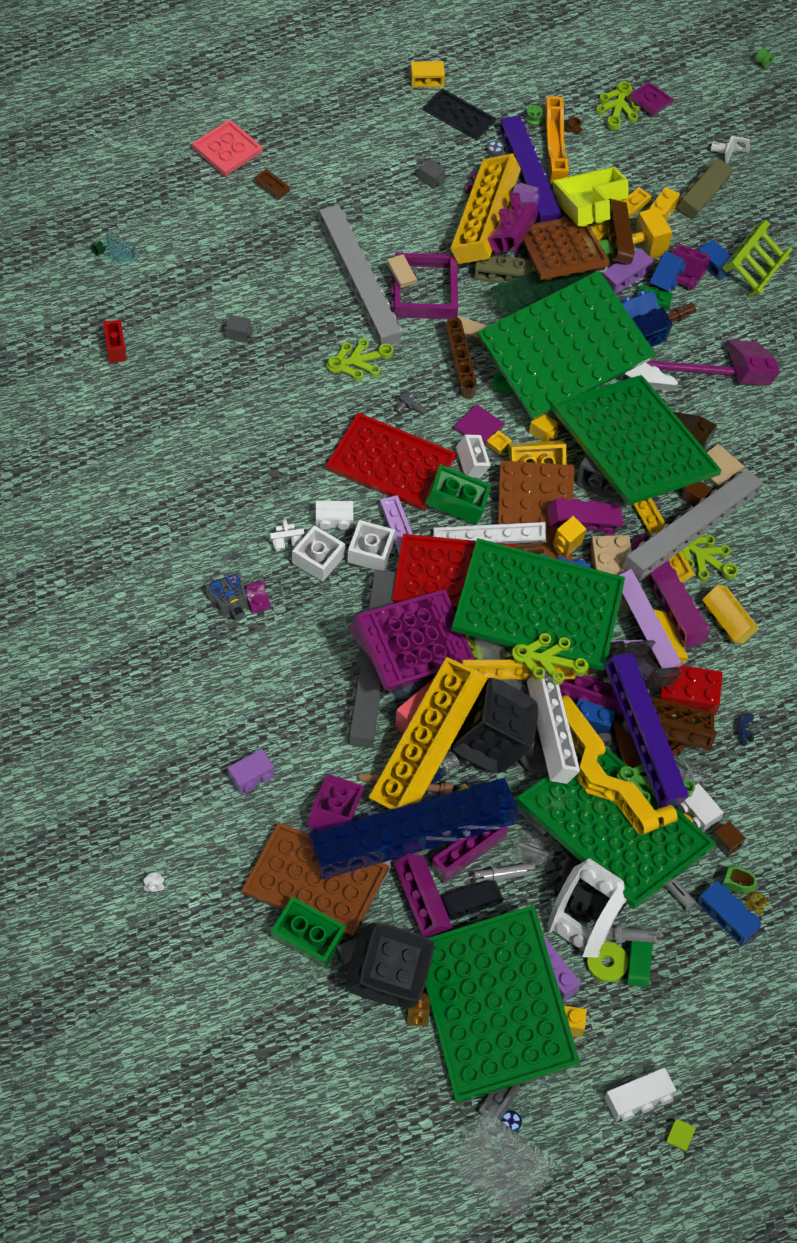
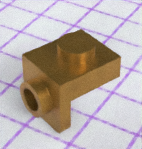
M422 993L418 1003L408 1008L407 1025L428 1026L430 1012L428 994Z

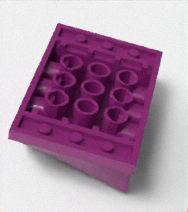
M445 589L357 614L354 616L355 622L347 626L375 667L384 689L392 694L432 680L437 675L446 657L461 664L462 660H476L465 634L451 631L456 613Z

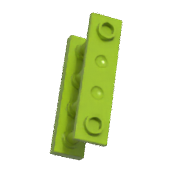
M767 220L762 221L752 229L722 267L726 273L732 269L734 271L737 270L752 287L747 295L748 297H752L755 294L758 296L765 290L764 286L780 265L789 259V254L793 250L789 247L782 251L769 237L766 229L770 226V223ZM760 238L777 255L774 261L758 244ZM751 249H754L769 266L766 271L750 255ZM745 259L761 277L758 282L743 268L742 260Z

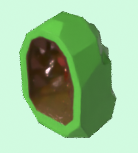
M729 865L721 884L737 893H751L756 889L757 880L750 871Z

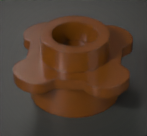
M572 117L566 121V124H568L566 127L567 132H582L581 125L583 122L579 118Z

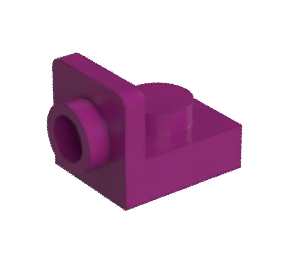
M254 582L246 586L247 600L252 614L271 610L264 582Z

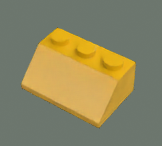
M562 440L508 443L509 461L566 465V444Z

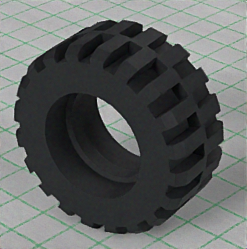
M565 851L557 866L554 878V891L558 895L573 868L582 863L570 851ZM577 883L564 910L567 913L572 911L574 913L573 917L577 919L579 917L585 918V922H591V919H596L597 922L610 898L605 894L589 893ZM626 902L623 904L617 915H619L623 911L624 907L627 906Z

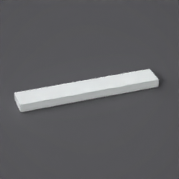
M546 523L434 528V537L474 541L479 538L504 544L546 542Z

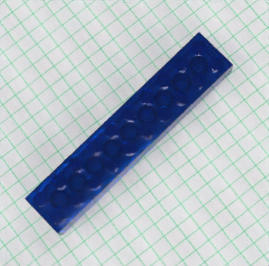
M504 777L309 833L310 845L323 880L400 858L408 853H417L517 824L518 809Z

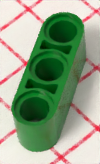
M630 941L626 985L648 988L653 943Z

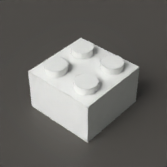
M359 520L348 549V563L374 570H385L394 544L395 529Z
M314 525L292 551V563L323 582L344 558L345 543Z

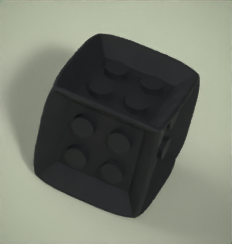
M488 678L451 744V749L466 760L488 771L499 773L508 769L520 760L533 744L538 719L537 702L529 695L501 680Z
M379 923L366 925L362 928L354 947L346 978V990L360 997L390 1006L402 1008L415 1006L425 988L433 957L434 942L422 935L395 926Z

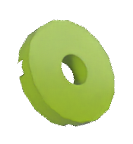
M604 942L599 951V957H587L589 973L600 982H617L627 972L629 963L627 954L621 946L615 943ZM609 958L613 961V965L606 967L603 965L602 960Z

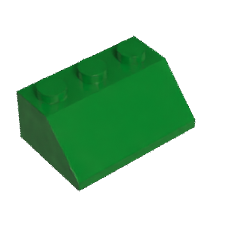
M440 464L429 489L425 504L477 525L484 513L491 485Z
M292 896L272 928L271 935L272 939L326 969L336 953L337 946L340 945L347 926Z

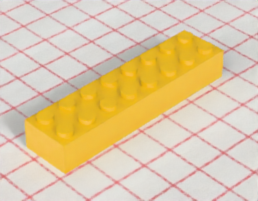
M514 154L483 159L450 248L458 264L490 259L493 249L487 238L494 231L497 223H499V210L508 207L509 196L513 193L521 170Z
M446 657L369 796L370 799L408 820L411 819L486 683V677L477 670Z

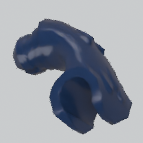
M750 712L741 714L736 726L742 746L748 744L747 739L750 742L754 741L753 732L747 731L745 728L754 719V715Z

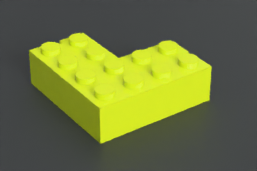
M616 167L552 180L553 194L556 196L557 204L578 227H585L588 224H592L593 221L595 223H602L605 220H610V198L619 201L628 199V179Z

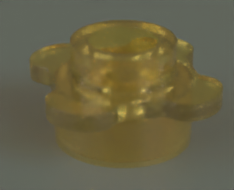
M752 892L751 898L746 901L745 906L747 909L754 910L757 915H762L765 906L769 905V899L761 893Z

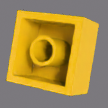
M658 207L639 212L635 234H632L633 245L640 243L644 252L651 258L662 256L669 249L672 236L671 228Z

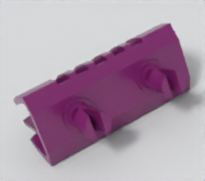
M518 192L510 194L511 205L508 208L499 210V223H497L494 231L487 238L496 254L503 251L507 252L512 247H514L513 253L515 254L536 221L538 205L532 202L521 203L520 193Z

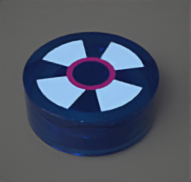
M506 1111L500 1121L501 1129L507 1134L517 1133L522 1125L521 1116L515 1111Z

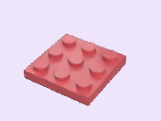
M230 119L192 143V148L224 176H227L263 152V147Z

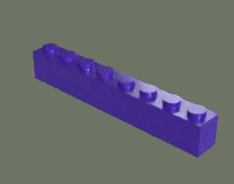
M520 115L501 118L500 132L509 154H514L521 169L519 179L521 183L539 188L538 195L540 197L537 203V223L560 219L562 216L561 208L557 206L556 196L551 191V184L546 179V172L541 167V160L536 155V148L531 143V136L526 131L525 122L522 121Z
M633 653L614 655L604 666L658 806L662 808L667 805H680L689 797L688 791L666 739V734L660 724L659 716L655 711L652 699L645 686L638 663Z

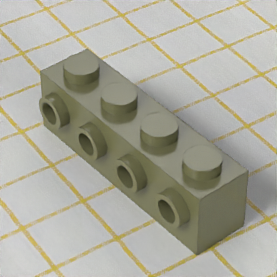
M717 159L714 163L710 162L705 169L706 172H702L696 179L698 182H693L688 188L689 192L687 194L684 192L678 200L680 204L677 209L692 220L726 183L734 171L720 159Z
M491 255L490 259L476 261L474 280L543 289L544 279H540L531 260Z

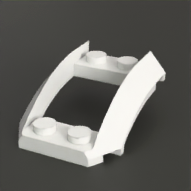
M590 858L576 865L555 901L548 921L549 934L554 931L584 952L582 957H599L601 946L604 944L618 912L627 900L623 895V890L625 889L623 880ZM580 878L610 898L592 931L564 913L569 897Z

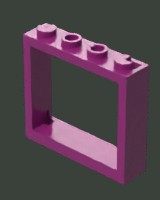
M395 253V257L404 255L410 267L449 268L450 304L400 303V286L393 273H391V284H394V287H391V297H394V300H391V310H394L396 318L449 319L450 317H457L458 271L457 260L454 254Z

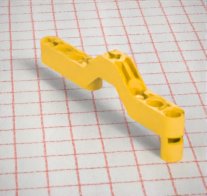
M568 695L562 696L574 748L582 757L579 766L580 772L577 774L576 779L586 793L614 801L640 835L676 822L677 812L672 805L654 810L632 781L626 782L607 776L597 762V757L605 753V745L572 699Z

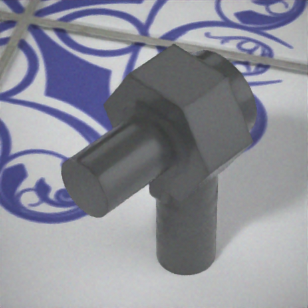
M408 391L399 397L401 402L395 408L397 412L401 413L408 406L411 409L417 410L423 416L428 411L421 404L414 401L415 396Z

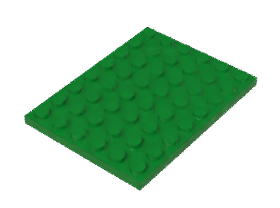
M600 271L477 332V336L532 420L551 412V402L570 396L575 397L596 389L656 357V353Z
M642 375L596 388L575 397L570 396L551 402L550 407L628 506L719 476L721 473L720 467Z
M477 538L451 631L510 647H515L519 644L528 646L539 640L541 634H549L551 636L550 645L534 651L537 653H542L557 645L559 640L565 637L570 640V647L567 651H561L554 655L555 657L574 661L583 658L587 661L589 668L604 671V664L608 658L625 577Z
M606 747L605 753L597 757L598 764L607 776L617 778L618 770L627 766ZM578 754L577 760L580 766L582 757ZM548 775L519 795L515 801L579 861L583 862L590 858L623 880L625 887L623 895L627 899L626 903L632 909H636L714 849L716 845L715 841L677 808H675L677 812L676 822L640 835L614 801L586 793L576 779V776L566 784L550 781ZM639 784L644 791L650 794L649 803L653 809H659L656 798L645 785Z
M534 905L428 938L434 942V951L426 988L457 1103L581 1065Z

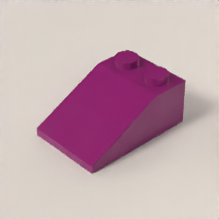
M727 339L726 344L739 383L771 385L780 373L776 359L758 342Z
M327 774L312 807L307 827L346 839L365 786Z

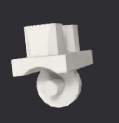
M286 519L282 520V525L276 526V532L270 533V543H273L275 551L285 550L284 541L291 540L292 549H294L304 537V528L291 530L295 529V525L287 524Z

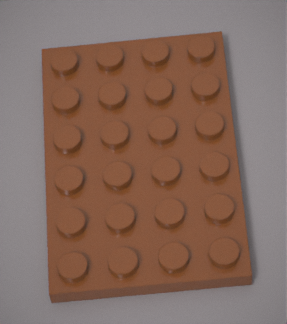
M570 217L535 223L522 242L541 280H549L557 276H568L577 272L584 273L587 270L603 269L609 266V259L590 225L578 227Z
M501 461L498 525L545 522L546 542H543V546L536 547V549L544 548V553L538 554H545L555 559L556 557H565L554 549L553 542L558 527H549L547 505L556 498L573 500L574 465ZM517 543V544H514V545L518 546V545H524V544H530V543ZM572 553L565 557L568 561H572Z
M278 822L242 889V894L283 911L293 896L347 926L344 935L354 939L389 870V865Z

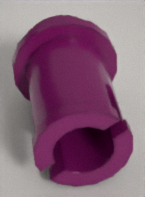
M680 274L677 279L679 281L678 284L687 287V290H694L697 285L695 277L690 278Z

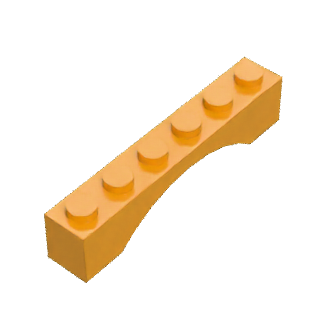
M546 96L544 112L550 184L553 185L552 180L568 177L569 166L564 144L563 97Z

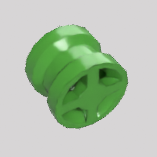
M761 48L756 54L754 61L761 63L762 67L767 68L773 62L775 55L767 52L766 48Z
M538 105L529 106L527 108L526 122L531 126L539 125L542 122L543 109Z

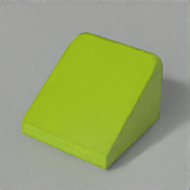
M675 1119L666 1143L687 1151L696 1127Z

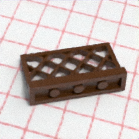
M650 696L654 708L660 712L658 714L659 721L667 740L711 750L716 738L713 712ZM675 714L679 719H675L672 715ZM701 717L708 718L709 720L704 721ZM694 719L698 724H694L691 720Z

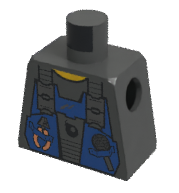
M239 572L206 585V596L222 616L232 613L235 620L242 619L245 616L243 609L247 607V595Z

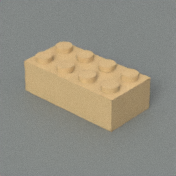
M592 536L590 544L592 569L615 575H621L626 572L623 564L625 562V555L631 550L630 536ZM622 593L618 611H632Z

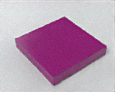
M651 82L646 83L629 95L630 100L653 116L670 106L674 101L671 96Z
M476 404L454 426V430L462 436L481 435L484 446H486V441L498 430L501 431L505 423Z

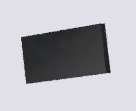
M443 88L423 108V111L476 141L496 122V118Z

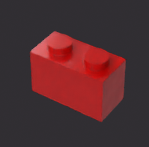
M121 320L103 322L109 363L127 361Z

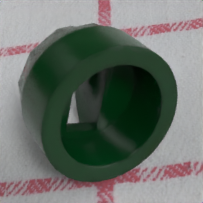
M96 241L91 244V251L94 255L100 256L105 252L106 246H103V242Z

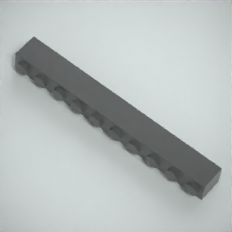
M375 570L374 577L370 576L369 588H372V592H368L367 604H370L369 609H365V612L393 604L392 597L397 572ZM360 646L359 653H362V658H358L357 670H360L359 675H355L354 681L357 692L352 694V703L355 706L354 709H350L349 714L352 726L347 727L346 738H350V745L373 748L382 682L375 667Z

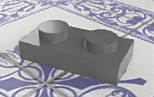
M520 1085L490 1093L479 1110L480 1115L499 1124L520 1091Z

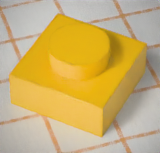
M499 430L486 441V445L498 455L508 448V443H512V440Z

